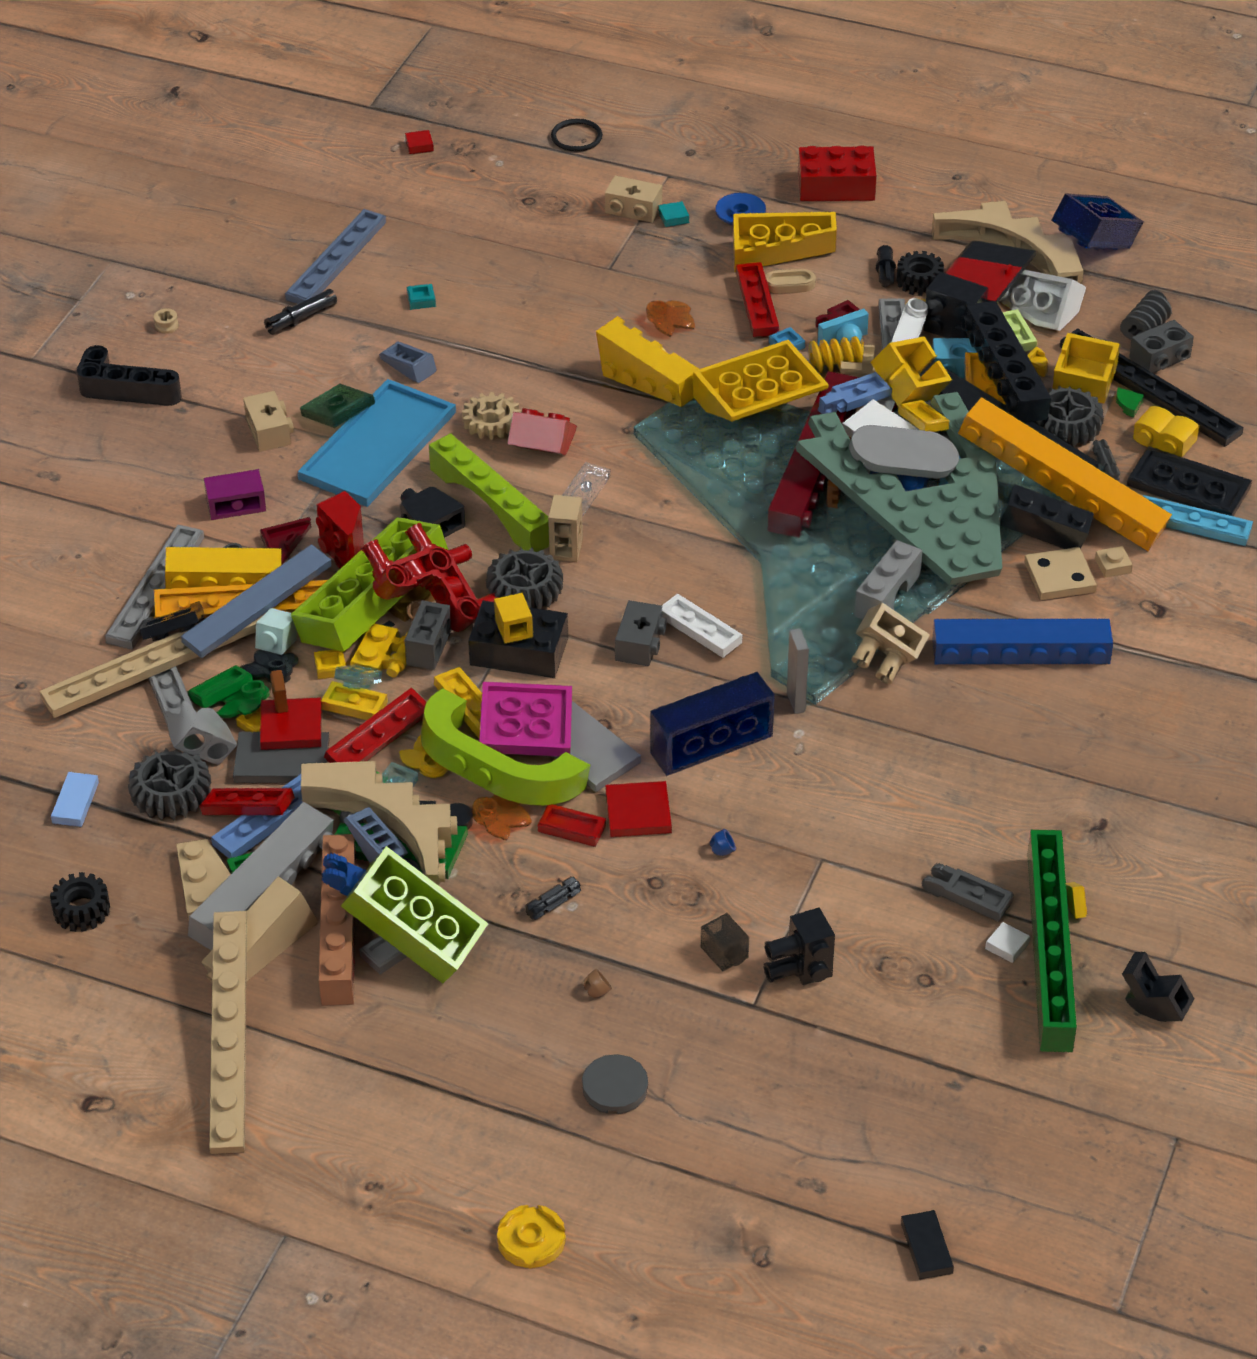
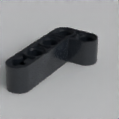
M94 345L87 348L77 367L80 393L86 398L164 406L175 405L182 399L180 378L176 371L110 364L108 350L104 346Z

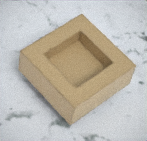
M1123 546L1096 551L1095 560L1105 578L1132 573L1133 564Z

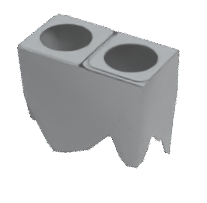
M183 701L180 714H172L170 711H166L169 736L175 749L187 752L190 755H199L201 759L219 765L237 746L229 727L212 708H201L196 712L191 704ZM195 734L202 735L204 737V743H202L201 740Z

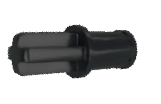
M883 245L877 249L878 261L876 263V271L879 273V282L882 283L883 287H888V285L894 284L896 263L893 260V249L888 245Z

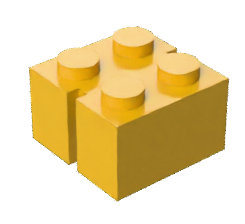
M1067 333L1054 369L1052 389L1057 390L1058 386L1062 388H1069L1070 386L1071 389L1075 390L1081 388L1082 392H1090L1091 397H1098V402L1105 404L1117 368L1120 344Z
M925 336L891 342L870 362L876 373L892 388L891 398L896 402L897 406L898 404L912 401L932 400L934 395H938L952 381L941 361H936L920 377L919 374L937 357Z

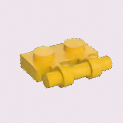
M374 623L366 632L350 662L351 670L379 676L382 669H387L386 673L392 678L397 677L398 673L403 671L406 666L405 638L408 631L405 636L399 638V629Z

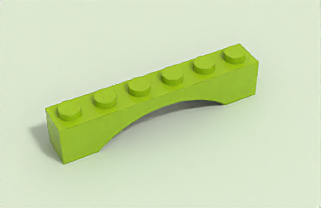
M451 433L429 444L430 470L446 484H461L483 499L498 516L516 545L526 551L533 547L534 552H539L549 547V516Z

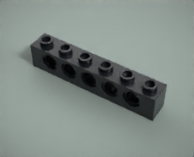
M997 302L966 304L964 315L961 316L960 320L961 328L966 332L971 346L978 353L979 361L984 364L989 379L993 380L998 395L1002 396L1007 411L1021 422L1047 420L1052 398Z

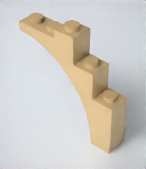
M1006 201L981 203V208L977 210L933 213V240L981 241L1035 250L1036 256L1030 264L1040 270L1041 273L1073 279L1082 284L1084 270L1070 234L1044 235L1038 217L1012 219Z
M376 761L301 764L302 803L305 802L313 808H329L345 812L349 811L353 814L370 807L389 830L407 845L426 877L438 886H440L439 882H446L445 863H439V859H445V848H452L451 835H457V816H451L450 804L420 805L419 795H413V782L383 783L382 773H376Z

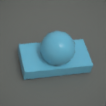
M861 309L818 324L817 345L819 346L820 340L823 339L829 345L830 340L833 338L837 339L838 343H840L843 337H846L850 343L853 336L858 337L860 341L862 336L867 335L869 313L865 309Z

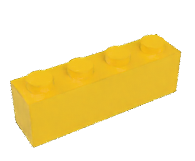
M166 547L165 589L255 584L281 566V549Z

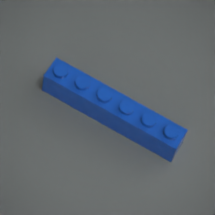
M934 619L932 644L935 665L1110 664L1113 638L1110 619Z

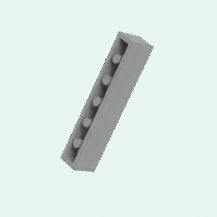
M303 802L189 916L188 936L212 950L214 912L247 911L278 876L292 885L297 874L303 868H309L315 856L323 849V835H334L332 834L334 820Z

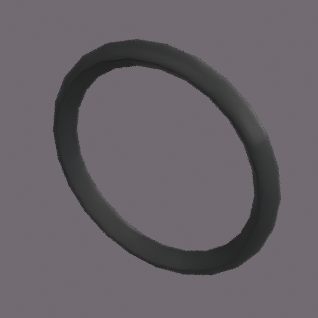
M577 118L558 123L551 132V138L555 145L564 150L577 152L595 147L600 143L603 136L601 128L596 123ZM569 124H585L593 127L598 135L596 140L588 145L569 146L559 142L556 138V133L561 127Z

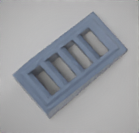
M399 341L379 354L380 359L417 383L422 382L437 370L431 353Z
M370 807L344 819L345 824L370 864L386 846L401 858L408 854L403 844ZM366 819L368 824L361 826L358 821ZM372 829L374 834L369 835L366 831ZM378 839L380 844H377L374 840Z

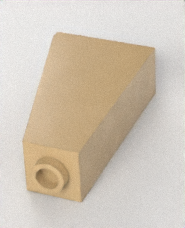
M279 876L246 911L247 981L318 922L302 893ZM213 949L202 961V964L208 971L206 978L211 983Z

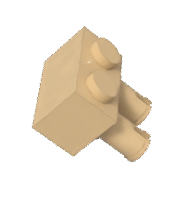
M882 602L868 609L855 634L863 640L851 660L853 663H857L860 660L858 666L868 668L877 649L881 650L886 654V657L875 676L877 679L884 676L881 681L886 684H892L900 666L918 658L930 634Z

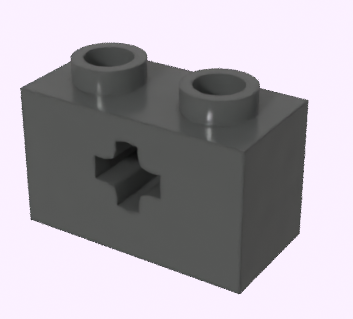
M628 600L615 638V661L650 666L653 655H658L659 635H664L666 631L667 618H662V605Z

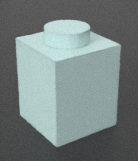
M270 608L256 622V649L282 655L297 639V630L289 612Z

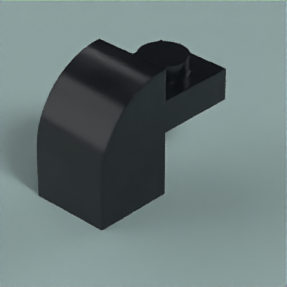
M1134 952L1122 973L1130 988L1125 1000L1135 1011L1161 1022L1183 1021L1195 998L1182 975L1159 976L1146 952Z

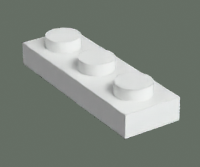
M676 594L662 605V618H667V623L722 658L742 643L741 633L679 594Z

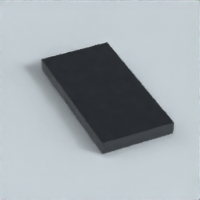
M1150 446L1147 447L1127 480V486L1183 505L1233 517L1252 484L1250 479Z

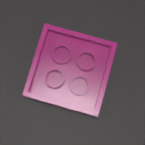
M483 682L479 742L502 754L561 756L565 752L570 754L572 686Z

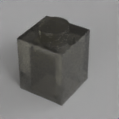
M728 913L701 926L700 947L722 972L732 966L740 965L745 959L749 958V936Z

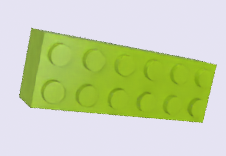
M397 517L374 539L379 541L389 561L399 560L417 553L405 531L411 526L421 523L432 544L448 550L440 525ZM361 550L293 611L291 617L302 643L344 652L405 595L388 600L377 596L373 589V568L365 553Z

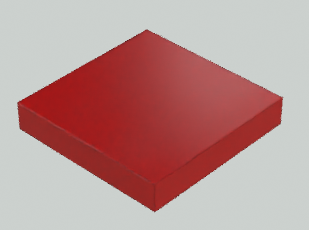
M321 697L287 699L288 712L282 713L276 711L274 700H261V750L322 747Z
M666 781L605 785L610 837L672 833Z

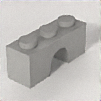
M896 540L857 589L854 616L863 620L868 609L882 602L894 610V601L898 589L908 592L920 576L922 550Z

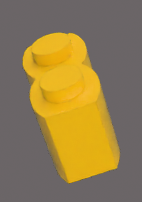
M1150 406L1135 423L1133 439L1143 446L1158 448L1159 450L1183 457L1197 441L1199 425L1187 417L1174 416L1164 408Z

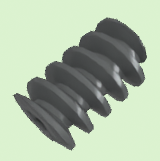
M1158 290L1149 291L1121 322L1120 330L1123 335L1132 340L1133 336L1164 324L1172 314V308L1166 296Z

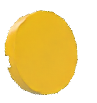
M521 1205L508 1211L500 1220L497 1232L498 1249L503 1257L515 1266L529 1269L543 1267L555 1261L563 1252L566 1242L564 1222L556 1212L541 1205H537L538 1208Z

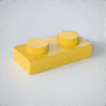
M332 681L321 702L322 710L368 720L386 707L388 698L387 694Z

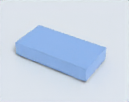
M68 772L51 814L53 824L82 827L99 784L98 775Z

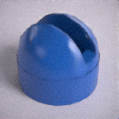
M726 829L715 833L711 837L710 846L714 854L725 856L736 851L733 838Z

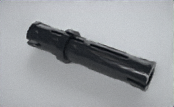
M327 289L293 307L287 306L282 309V312L264 320L265 328L267 329L272 326L268 332L274 334L287 326L293 327L300 320L337 304L336 295L330 297L329 295L334 293V291Z

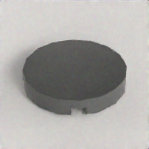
M619 1054L605 1055L594 1060L585 1069L582 1077L583 1096L589 1105L600 1112L608 1113L609 1110L617 1111V1114L627 1113L636 1109L646 1098L648 1089L647 1072L641 1063L631 1057Z

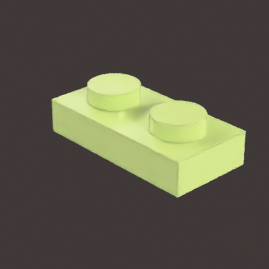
M1019 310L1003 312L1024 351H1030L1037 347V340Z

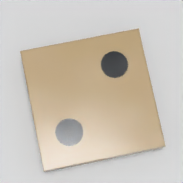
M1080 547L1025 555L1024 563L1040 600L1096 592L1097 584Z

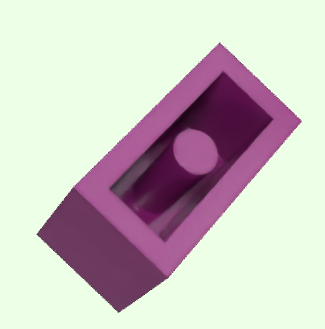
M259 469L204 478L206 500L211 520L266 511L265 494Z

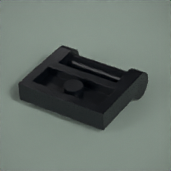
M200 601L190 604L188 608L155 619L153 616L146 618L139 629L143 640L152 638V641H157L169 636L168 632L179 629L180 632L188 631L196 626V623L201 618L205 617L204 610Z

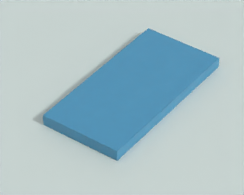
M387 379L298 470V480L336 495L346 491L357 503L368 507L454 416L456 404Z

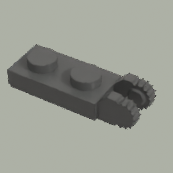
M936 863L932 867L931 874L933 877L927 875L921 883L923 889L932 893V895L936 897L942 896L998 922L1010 907L1014 898L1013 892L963 870H956L940 863Z

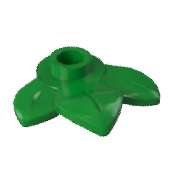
M261 680L249 681L241 687V690L222 699L221 701L226 704L216 713L221 718H232L238 714H251L261 706V700H266L269 697V688Z

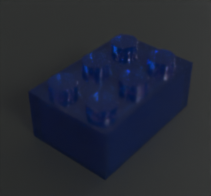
M1069 193L1064 194L1051 221L1059 226V231L1069 236L1072 235L1077 239V244L1087 249L1091 247L1105 249L1106 247L1114 250L1119 248L1130 249L1144 221L1108 196Z

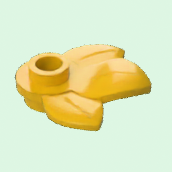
M421 735L417 738L413 749L399 751L403 764L410 768L419 769L421 774L426 777H440L448 771V769L439 765L426 753L421 743Z

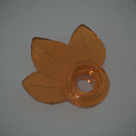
M658 300L649 302L646 307L648 320L654 323L658 331L669 337L673 335L675 328L692 330L695 328L694 319L689 314L691 307L683 302L675 300L663 302Z
M495 794L491 798H477L471 808L474 820L478 824L485 826L489 834L502 840H508L510 828L527 827L532 823L529 813L519 806L520 803L504 799Z

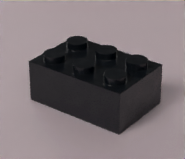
M483 600L468 640L470 665L555 678L568 641V613L529 607L533 620V637L504 643L495 621L494 602Z

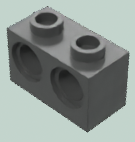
M1175 320L1169 321L1133 336L1129 358L1148 371L1155 373L1190 358L1194 336Z
M421 601L405 638L406 665L435 670L451 633L450 605Z

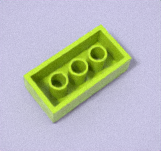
M387 846L372 861L341 905L342 908L441 983H444L458 970L488 925L486 921Z

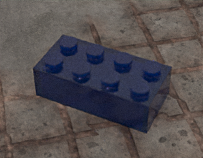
M754 672L650 711V753L665 775L669 776L773 737L775 694L760 674Z

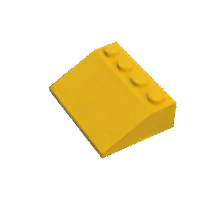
M789 340L693 371L694 399L705 412L729 421H734L828 389V383Z

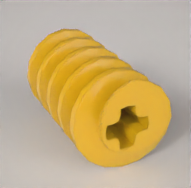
M856 336L851 338L850 343L846 337H843L840 343H838L837 339L833 338L830 340L829 345L825 339L820 340L819 346L814 340L810 341L808 345L809 363L813 367H817L819 374H822L823 368L826 365L828 370L833 372L834 365L836 364L839 370L841 369V361L858 363L863 361L864 341L862 338L859 341Z

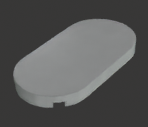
M865 425L859 427L853 433L849 443L852 457L857 462L860 460L865 463L863 467L879 473L944 478L954 471L959 461V453L954 444L946 437L931 431Z

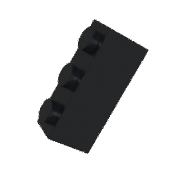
M1014 484L1004 504L1000 525L1063 549L1080 547L1081 549L1089 534L1094 513Z

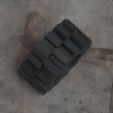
M913 251V255L910 252L906 253L905 257L901 256L900 261L898 260L896 279L898 287H902L904 292L909 290L911 295L918 292V296H923V292L926 293L928 286L939 272L944 273V263L939 256L935 258L933 253L927 255V251H922V254H918V251Z
M79 872V877L77 878L74 877V873L69 874V880L67 881L61 878L59 880L60 886L55 884L53 892L50 893L53 916L57 924L61 923V927L64 929L70 926V931L76 932L77 927H81V932L87 931L86 926L89 925L94 929L97 927L96 921L102 924L105 921V916H108L110 913L107 886L103 884V880L100 877L96 879L95 875L91 873L86 878L85 872ZM81 898L91 900L80 906L70 905L71 902Z

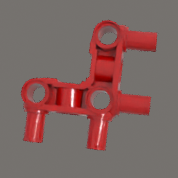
M421 523L415 524L405 531L417 552L396 561H389L377 539L366 543L361 548L373 568V589L377 596L388 600L403 596L410 589L418 586L425 587L426 590L430 591L436 603L450 605L451 629L453 631L462 632L475 623L483 600L494 602L495 598H499L494 595L495 593H491L476 599L457 566L472 558L471 548L467 544L450 550L436 546L428 538Z

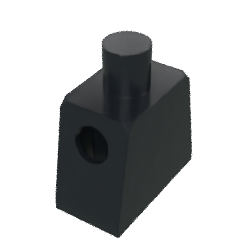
M428 487L417 493L412 488H408L401 494V518L438 524L442 529L444 538L465 527L464 505L439 489Z

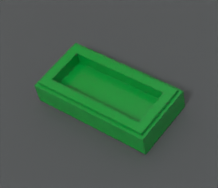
M235 665L191 688L187 693L190 701L202 708H207L241 690V687L245 683L253 681L251 673Z

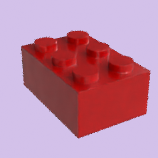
M873 146L799 147L798 181L800 201H875L877 174Z

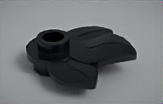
M258 650L254 653L255 661L242 665L240 668L251 673L252 677L265 676L269 683H271V671L282 670L284 683L291 679L290 675L293 673V667L298 664V657L293 653L280 655Z

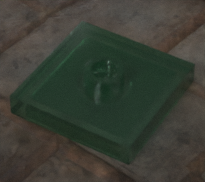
M338 384L301 406L300 411L303 417L336 428L374 405L375 399L372 394Z

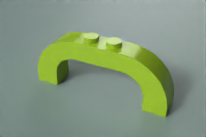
M442 688L427 701L421 728V743L426 753L444 768L499 797L527 805L563 803L575 798L586 790L590 764L567 752L563 753L556 760L543 765L520 763L458 730L463 725L467 700Z

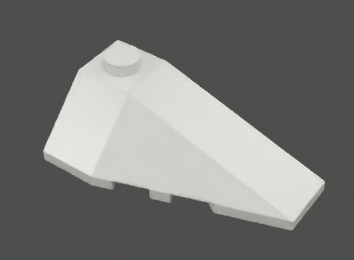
M1024 270L999 302L1011 310L1018 309L1022 317L1038 327L1060 331L1079 313L1086 287L1073 279Z

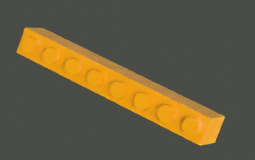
M982 397L966 414L958 434L1070 504L1094 513L1093 518L1146 551L1150 550L1162 534L1172 516L1171 513Z

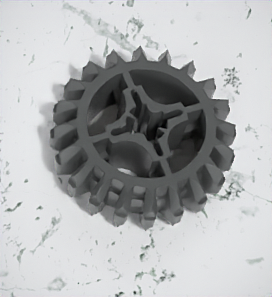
M1058 386L1057 390L1048 388L1052 398L1048 419L1032 422L1066 443L1071 444L1073 447L1077 443L1085 445L1087 441H1093L1094 437L1099 435L1104 422L1102 404L1098 403V397H1091L1090 392L1084 393L1081 388L1075 390L1071 389L1070 386L1069 388Z
M520 547L519 551L514 552L509 549L507 555L500 553L498 559L492 560V564L488 567L486 588H488L489 594L495 593L494 595L499 598L523 593L528 607L541 609L544 606L550 608L551 602L557 601L563 589V573L559 561H555L552 555H545L543 550L534 552L532 547L529 551H526Z
M165 748L164 752L161 753L154 750L151 757L143 755L142 762L135 763L134 770L130 771L128 790L134 806H137L140 813L146 812L149 818L158 815L161 821L165 817H171L174 821L178 815L186 818L188 811L197 812L198 805H201L211 791L210 784L212 781L206 762H202L199 755H190L187 752L182 753L178 749L169 751Z

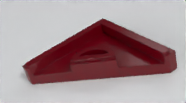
M307 517L260 529V537L265 548L281 549V565L312 527L311 519Z

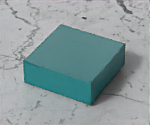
M683 201L658 205V213L665 227L689 223V214Z
M432 284L407 287L410 310L436 307Z

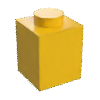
M523 593L495 598V621L504 643L532 638V614Z

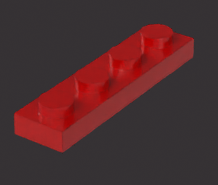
M762 262L736 264V275L753 337H766L779 332V324Z
M411 687L326 750L324 758L329 763L363 762L369 760L421 721L427 702Z

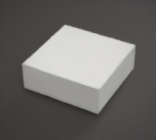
M1002 922L986 941L985 949L1013 963L1029 944L1030 936Z

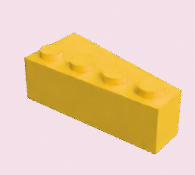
M836 212L733 214L734 272H736V264L762 262V266H768L836 252Z
M618 316L596 330L603 376L680 407L694 399L693 371L698 370V367L674 352L668 354L662 347V344L656 340L650 342L643 338L642 331L635 327L629 329L624 325L625 320Z

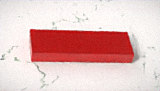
M213 788L199 807L202 815H283L295 796L292 788Z

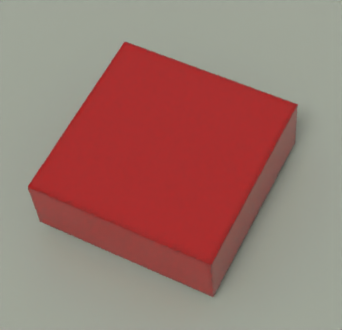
M429 130L405 133L409 154L434 151Z

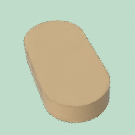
M807 269L775 270L765 275L769 291L774 294L808 292L814 289L816 283L815 274Z

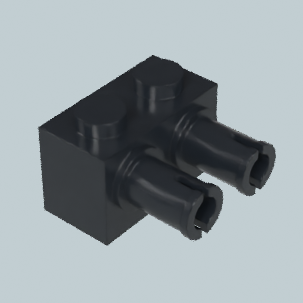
M820 907L790 916L789 936L764 943L765 952L770 962H765L763 968L765 976L770 983L796 975L799 977L802 985L813 982H821L833 976L835 934Z

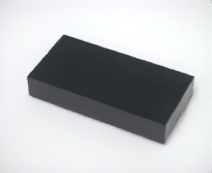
M935 1210L901 1216V1226L919 1280L953 1274L954 1265Z

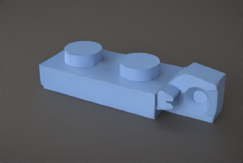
M874 372L833 386L826 396L820 397L818 411L821 414L849 411L864 406L873 399L878 401L890 397L892 388L882 377Z

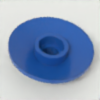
M733 193L722 197L717 202L716 214L722 221L733 225V214L766 213V205L755 195Z

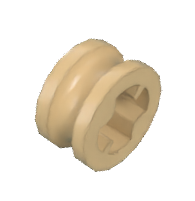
M172 309L157 311L154 314L156 330L165 334L176 331L179 326L177 313Z

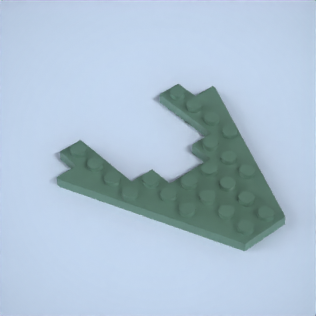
M958 392L934 395L931 405L949 420V430H946L961 459H959L954 471L945 477L948 484L911 491L904 490L896 474H868L866 468L863 467V462L860 460L857 462L852 457L849 450L850 438L836 412L810 416L808 425L815 438L798 441L796 445L797 452L898 541L921 549L922 562L948 585L1000 575L1002 571L996 457L958 434L964 418L969 412Z

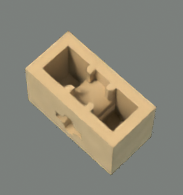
M615 175L605 191V213L653 223L658 214V205H662V185Z
M275 391L244 397L245 418L259 452L291 445L290 433H294L291 417H286L287 412L284 401L278 400Z
M554 495L548 517L549 555H552L554 560L578 562L583 540L582 497Z

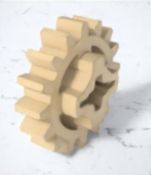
M490 392L489 396L480 393L479 399L471 397L470 403L464 404L462 422H464V429H469L470 435L478 433L480 439L486 435L489 436V440H493L494 436L498 435L502 439L504 438V433L509 434L513 412L521 413V410L519 409V403H514L513 397L505 399L504 393H501L499 396H495L494 392Z

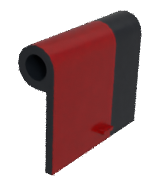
M972 241L945 273L988 287L987 302L996 301L998 303L1036 256V251Z

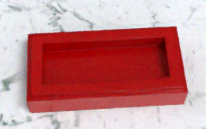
M551 804L547 805L538 823V832L596 847L606 827V818Z

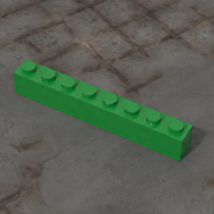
M1031 829L1027 857L1040 1052H1073L1077 1025L1062 830Z

